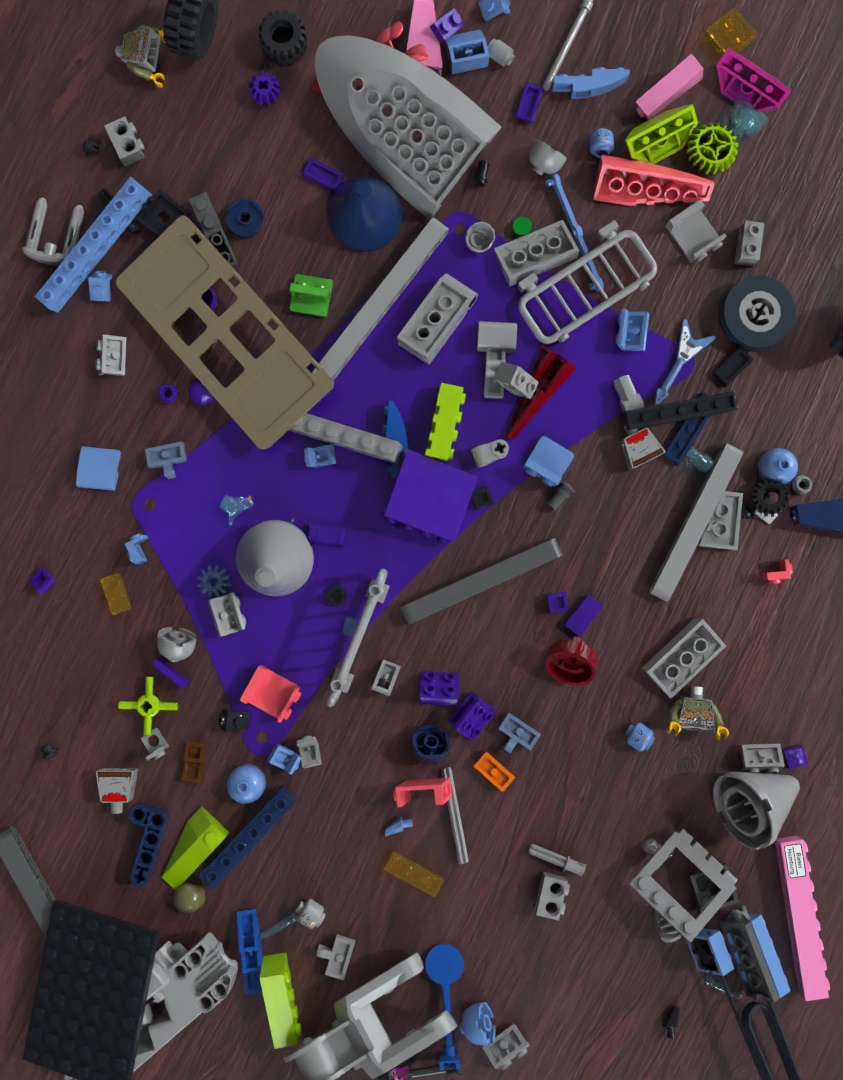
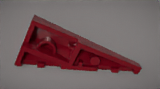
M544 344L540 347L542 352L539 359L535 360L533 364L535 369L532 377L539 382L531 399L519 398L517 403L519 407L516 415L511 417L513 422L509 432L504 434L511 440L519 434L577 368Z

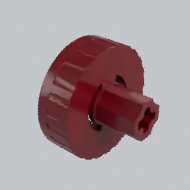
M574 637L553 644L549 649L545 666L548 673L562 683L576 686L590 683L595 677L598 656L581 638Z

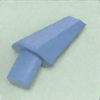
M402 816L385 828V836L401 832L405 827H413L412 819L402 820Z

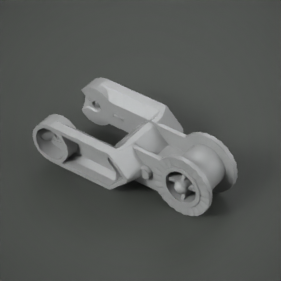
M416 952L335 1002L333 1005L337 1020L331 1023L333 1027L313 1039L311 1037L305 1038L301 1047L292 1051L283 1059L285 1063L294 1059L304 1080H335L352 1067L355 1071L362 1067L371 1079H374L453 1031L458 1025L448 1011L445 1010L420 1027L407 1032L399 1040L391 1043L371 1002L382 995L389 994L395 987L424 969L421 957Z

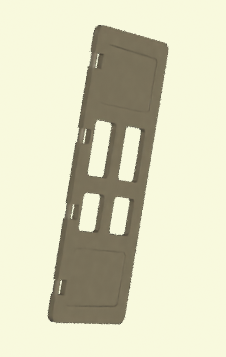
M186 216L177 218L116 280V285L260 449H269L334 386V381ZM195 233L201 239L198 244L191 238ZM233 276L240 282L236 287L229 281ZM218 279H222L237 295V301L218 317L203 301L202 295ZM188 308H192L207 325L206 331L190 346L172 328V324ZM247 311H251L275 338V342L257 359L249 353L230 331V327ZM271 320L279 326L276 330H273L268 325ZM216 340H220L244 367V372L227 388L223 387L200 360V356ZM311 363L318 370L314 375L306 368Z

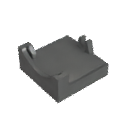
M722 863L724 868L720 871L721 874L725 870L729 871L728 865L726 863ZM701 870L688 874L699 911L720 890ZM736 890L720 908L739 903Z

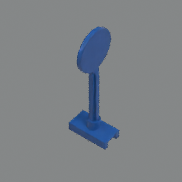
M443 943L436 945L429 951L426 956L425 967L431 980L442 985L443 1011L447 1010L451 1015L450 984L460 978L463 972L464 961L462 954L456 947ZM451 1031L444 1036L445 1045H443V1052H439L440 1070H444L443 1063L448 1065L455 1063L456 1069H460L459 1051H455V1046L452 1044Z

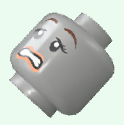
M307 899L305 902L301 901L295 910L298 913L297 921L308 929L318 928L326 915L324 907L312 899Z

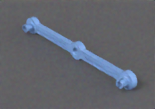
M557 173L551 174L550 179L546 180V184H548L546 186L552 185L555 188L571 227L572 236L576 240L582 256H584L589 251L583 239L582 228L575 220L561 186L559 175ZM590 260L586 265L601 288L604 289L603 281L599 277L593 261ZM594 282L588 284L589 290L595 289L599 292Z

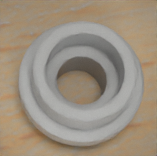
M800 475L793 480L792 488L798 494H806L811 490L812 482L809 477ZM799 482L804 483L803 489L799 487Z

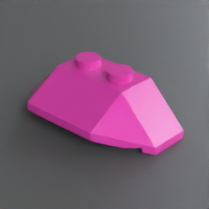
M730 48L726 50L716 65L721 93L751 114L778 109L791 92L789 88L775 77Z

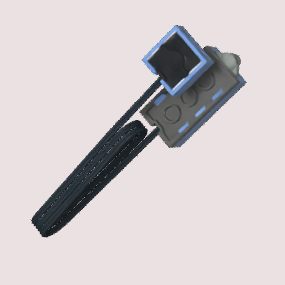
M740 905L735 910H732L730 915L718 921L723 935L719 930L703 928L692 942L687 940L686 942L697 971L706 973L712 971V974L719 975L761 1080H773L750 1023L752 1011L758 1006L764 1012L789 1080H801L772 1003L790 992L787 978L782 970L780 960L762 915L748 913L745 905ZM724 938H725V940H726V943H727V946H728L729 951H730V953H731V956H730V954L728 953V950H727V948H726V945H725V942H724ZM732 959L746 996L757 999L762 996V999L768 1003V1006L755 1001L748 1003L743 1009L741 1018L724 978V975L734 969Z

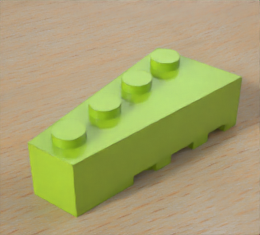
M441 383L425 456L447 464L448 460L453 458L454 449H451L452 441L456 442L458 430H455L456 423L461 421L462 412H459L460 404L464 405L466 393H463L464 387Z
M287 953L263 956L260 983L274 1049L298 1045L299 1036H302L301 1024L297 1022L298 1009L294 1003L295 996L291 985Z

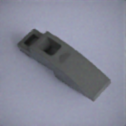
M207 192L190 198L189 201L205 237L231 266L238 264Z

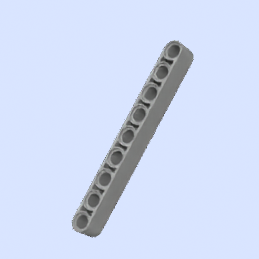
M725 443L720 449L651 585L650 594L666 602L672 596L743 455L742 450L728 443Z

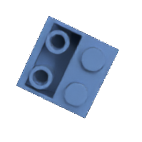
M480 29L452 35L444 40L451 74L488 67V47Z

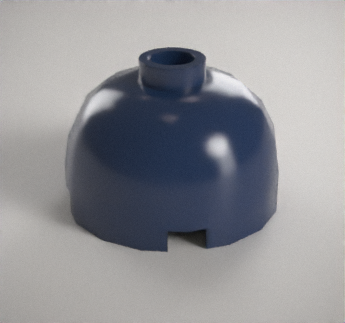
M421 726L411 739V752L414 758L424 765L439 764L445 759L450 749V739L447 733L444 732L443 734L439 731V727Z

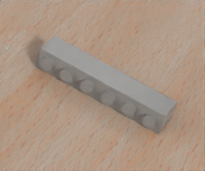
M307 413L289 429L292 432L394 464L398 463L403 448L398 441Z

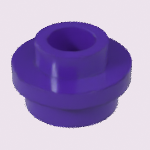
M165 384L159 389L158 395L163 402L172 403L177 399L178 391L173 385ZM167 391L172 392L170 397H166Z

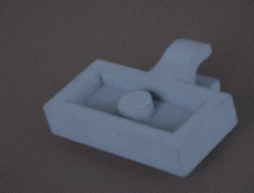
M182 441L145 449L148 468L163 467L164 475L168 480L176 478L172 464L187 461L185 445Z
M509 712L498 727L499 730L510 736L503 747L509 753L513 751L517 742L531 751L541 736L539 732Z

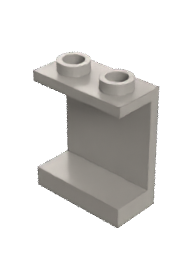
M701 199L670 219L665 226L690 263L696 259L698 262L708 255L707 252L711 249L713 251L719 249L723 245L722 241L727 237L725 233L719 237L701 210L705 205Z

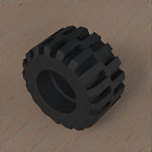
M283 9V12L275 10L276 13H268V18L264 17L262 19L263 24L260 23L259 25L260 31H258L261 48L265 57H268L271 63L274 61L275 65L278 66L280 63L283 66H287V63L293 65L295 60L299 62L301 55L304 56L306 53L305 49H307L308 44L305 26L301 22V18L299 16L296 17L294 12L291 11L289 14L288 10ZM281 33H289L293 36L286 43L273 41Z

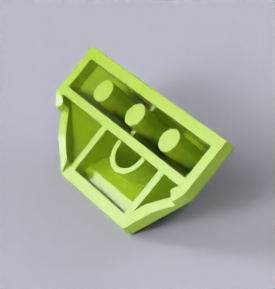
M693 104L667 110L633 128L625 139L630 157L641 162L655 164L683 149L693 129L698 124Z

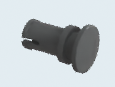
M562 480L560 481L562 483L560 488H556V493L547 502L555 510H557L566 497L569 498L570 495L568 494L571 491L575 493L573 487Z

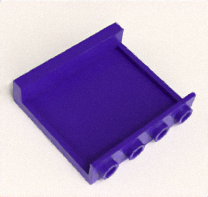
M403 450L401 466L384 513L381 512L380 515L385 517L384 521L395 524L397 521L403 524V528L411 531L414 528L420 530L419 534L426 537L434 535L438 537L437 541L445 544H448V541L455 542L478 477L412 450Z

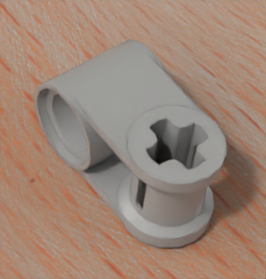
M499 439L471 449L477 468L504 458L508 454L509 446L506 441ZM497 445L505 447L503 449V453L495 451L497 449Z

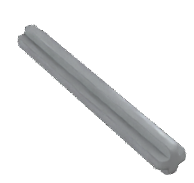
M445 767L441 769L442 778L450 777L452 797L447 801L457 858L459 864H464L469 860L451 767Z

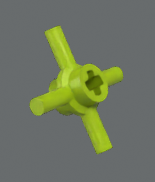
M151 676L146 677L145 695L141 696L137 702L119 701L118 704L119 709H137L138 713L144 717L143 735L146 736L151 735L152 717L159 710H178V703L160 702L153 695L154 677ZM148 702L152 705V708L148 709V707H145V704Z

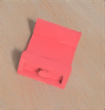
M260 665L240 701L256 706L277 718V721L281 723L284 719L287 720L292 712L290 709L292 703H297L302 694L299 692L301 687Z
M446 777L405 780L395 787L393 793L394 801L397 802V807H402L411 800L410 790L434 789L436 805H444L452 797L451 779Z

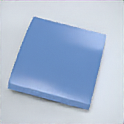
M82 446L76 486L115 491L119 476L117 470L121 457L120 450Z

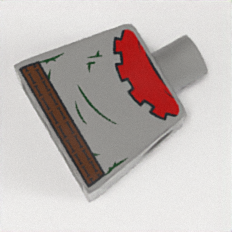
M626 425L624 426L628 437L621 440L620 443L629 471L665 453L663 447L648 428L640 431L638 429L627 431Z
M101 768L96 771L100 801L102 803H111L112 814L123 813V803L130 802L133 799L138 768Z

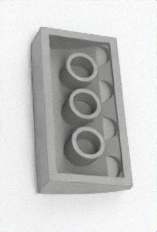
M563 220L494 248L498 263L509 287L519 283L533 273L538 275L577 259L579 255V249Z
M696 616L642 667V670L671 699L718 655L726 645L702 618Z

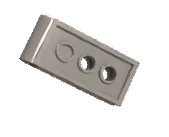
M444 274L397 336L398 345L430 365L465 317L467 310L473 306L478 294L449 274ZM432 320H439L436 323L431 322ZM428 335L426 338H421L420 336Z

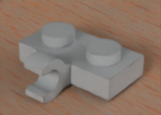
M337 934L332 949L319 944L316 956L329 959L325 975L344 980L355 939Z

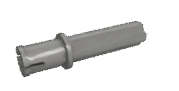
M531 844L528 853L530 855L563 868V871L568 870L581 877L583 876L586 864L570 859V856L566 858L535 844Z

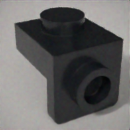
M222 709V714L219 715L218 719L219 726L225 731L248 732L250 712Z

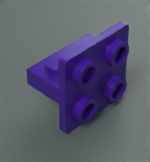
M421 671L419 704L457 706L459 701V673Z
M471 691L447 722L456 731L470 740H474L479 736L485 724L492 719L496 710Z

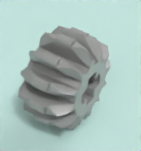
M655 911V924L661 939L666 943L680 939L682 935Z

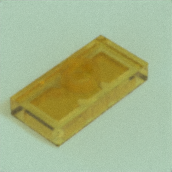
M120 573L100 579L112 615L132 609Z

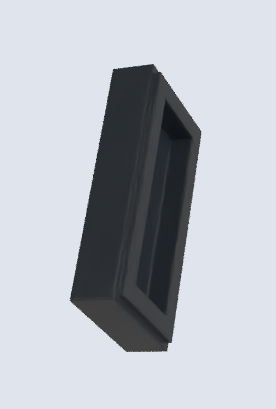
M740 346L713 375L727 387L754 359Z

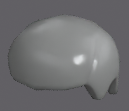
M483 221L472 224L465 234L466 246L476 253L485 252L495 241L494 229L490 224Z

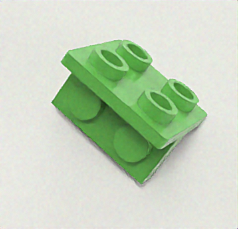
M296 274L294 284L291 283L290 293L292 295L290 311L327 317L333 281L331 279Z

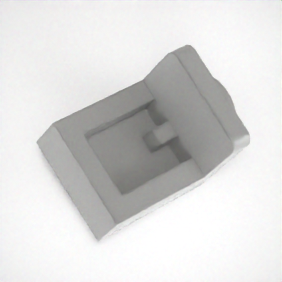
M305 736L301 740L296 741L303 769L322 764L319 743L316 737Z

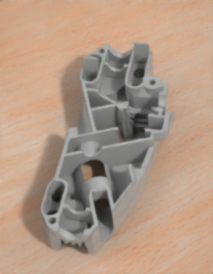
M208 932L189 950H186L180 943L172 945L168 941L155 953L147 1000L152 996L154 1000L150 999L145 1006L133 1072L201 1013L211 1011L231 991L235 983L238 963L236 960L227 957L222 947L223 944L212 933ZM193 953H197L200 959H195ZM164 999L168 1013L157 1016L153 1002L159 1003ZM65 1075L64 1079L70 1080L72 1077Z

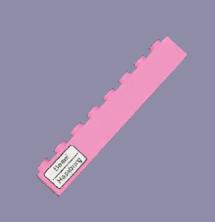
M799 836L776 838L775 847L799 995L805 1001L829 998L828 990H830V984L825 976L827 965L822 957L824 946L819 938L818 931L821 928L818 919H816L817 904L812 895L814 885L809 876L811 866L806 858L808 847L804 839Z

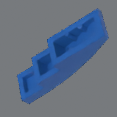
M257 909L238 911L239 953H241L245 994L262 992L260 973L263 953Z

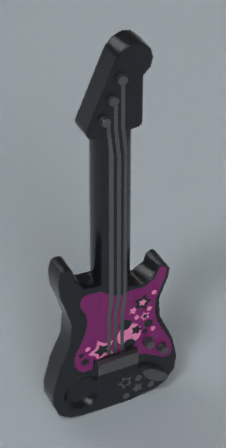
M410 1060L378 1076L377 1080H409L411 1078L446 1073V1075H462L464 1068L460 1066V1069H456L455 1064L451 1063L448 1065L445 1063L444 1070H440V1065L410 1070V1067L416 1064L415 1060Z

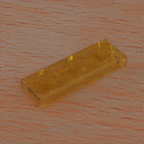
M395 851L392 852L384 867V870L434 898L445 881L444 878Z

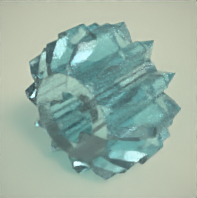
M209 565L207 566L208 572L204 569L201 570L204 577H197L198 580H202V583L197 584V586L204 587L201 593L205 594L208 592V597H212L213 594L216 597H220V591L222 593L227 592L224 586H230V583H225V580L230 579V576H223L226 573V569H222L219 572L220 566L216 565L213 570V567ZM212 577L218 579V583L215 582L216 586L210 584V580H213Z

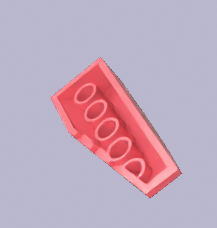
M601 155L596 174L593 200L627 206H636V204L644 203L654 205V203L659 202L669 204L675 201H684V203L697 202L700 199L701 201H709L715 182L655 164Z

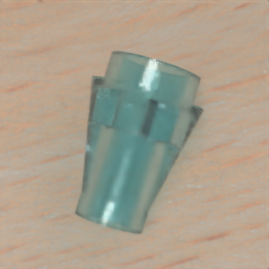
M694 447L685 455L698 471H702L704 474L715 463L712 457Z

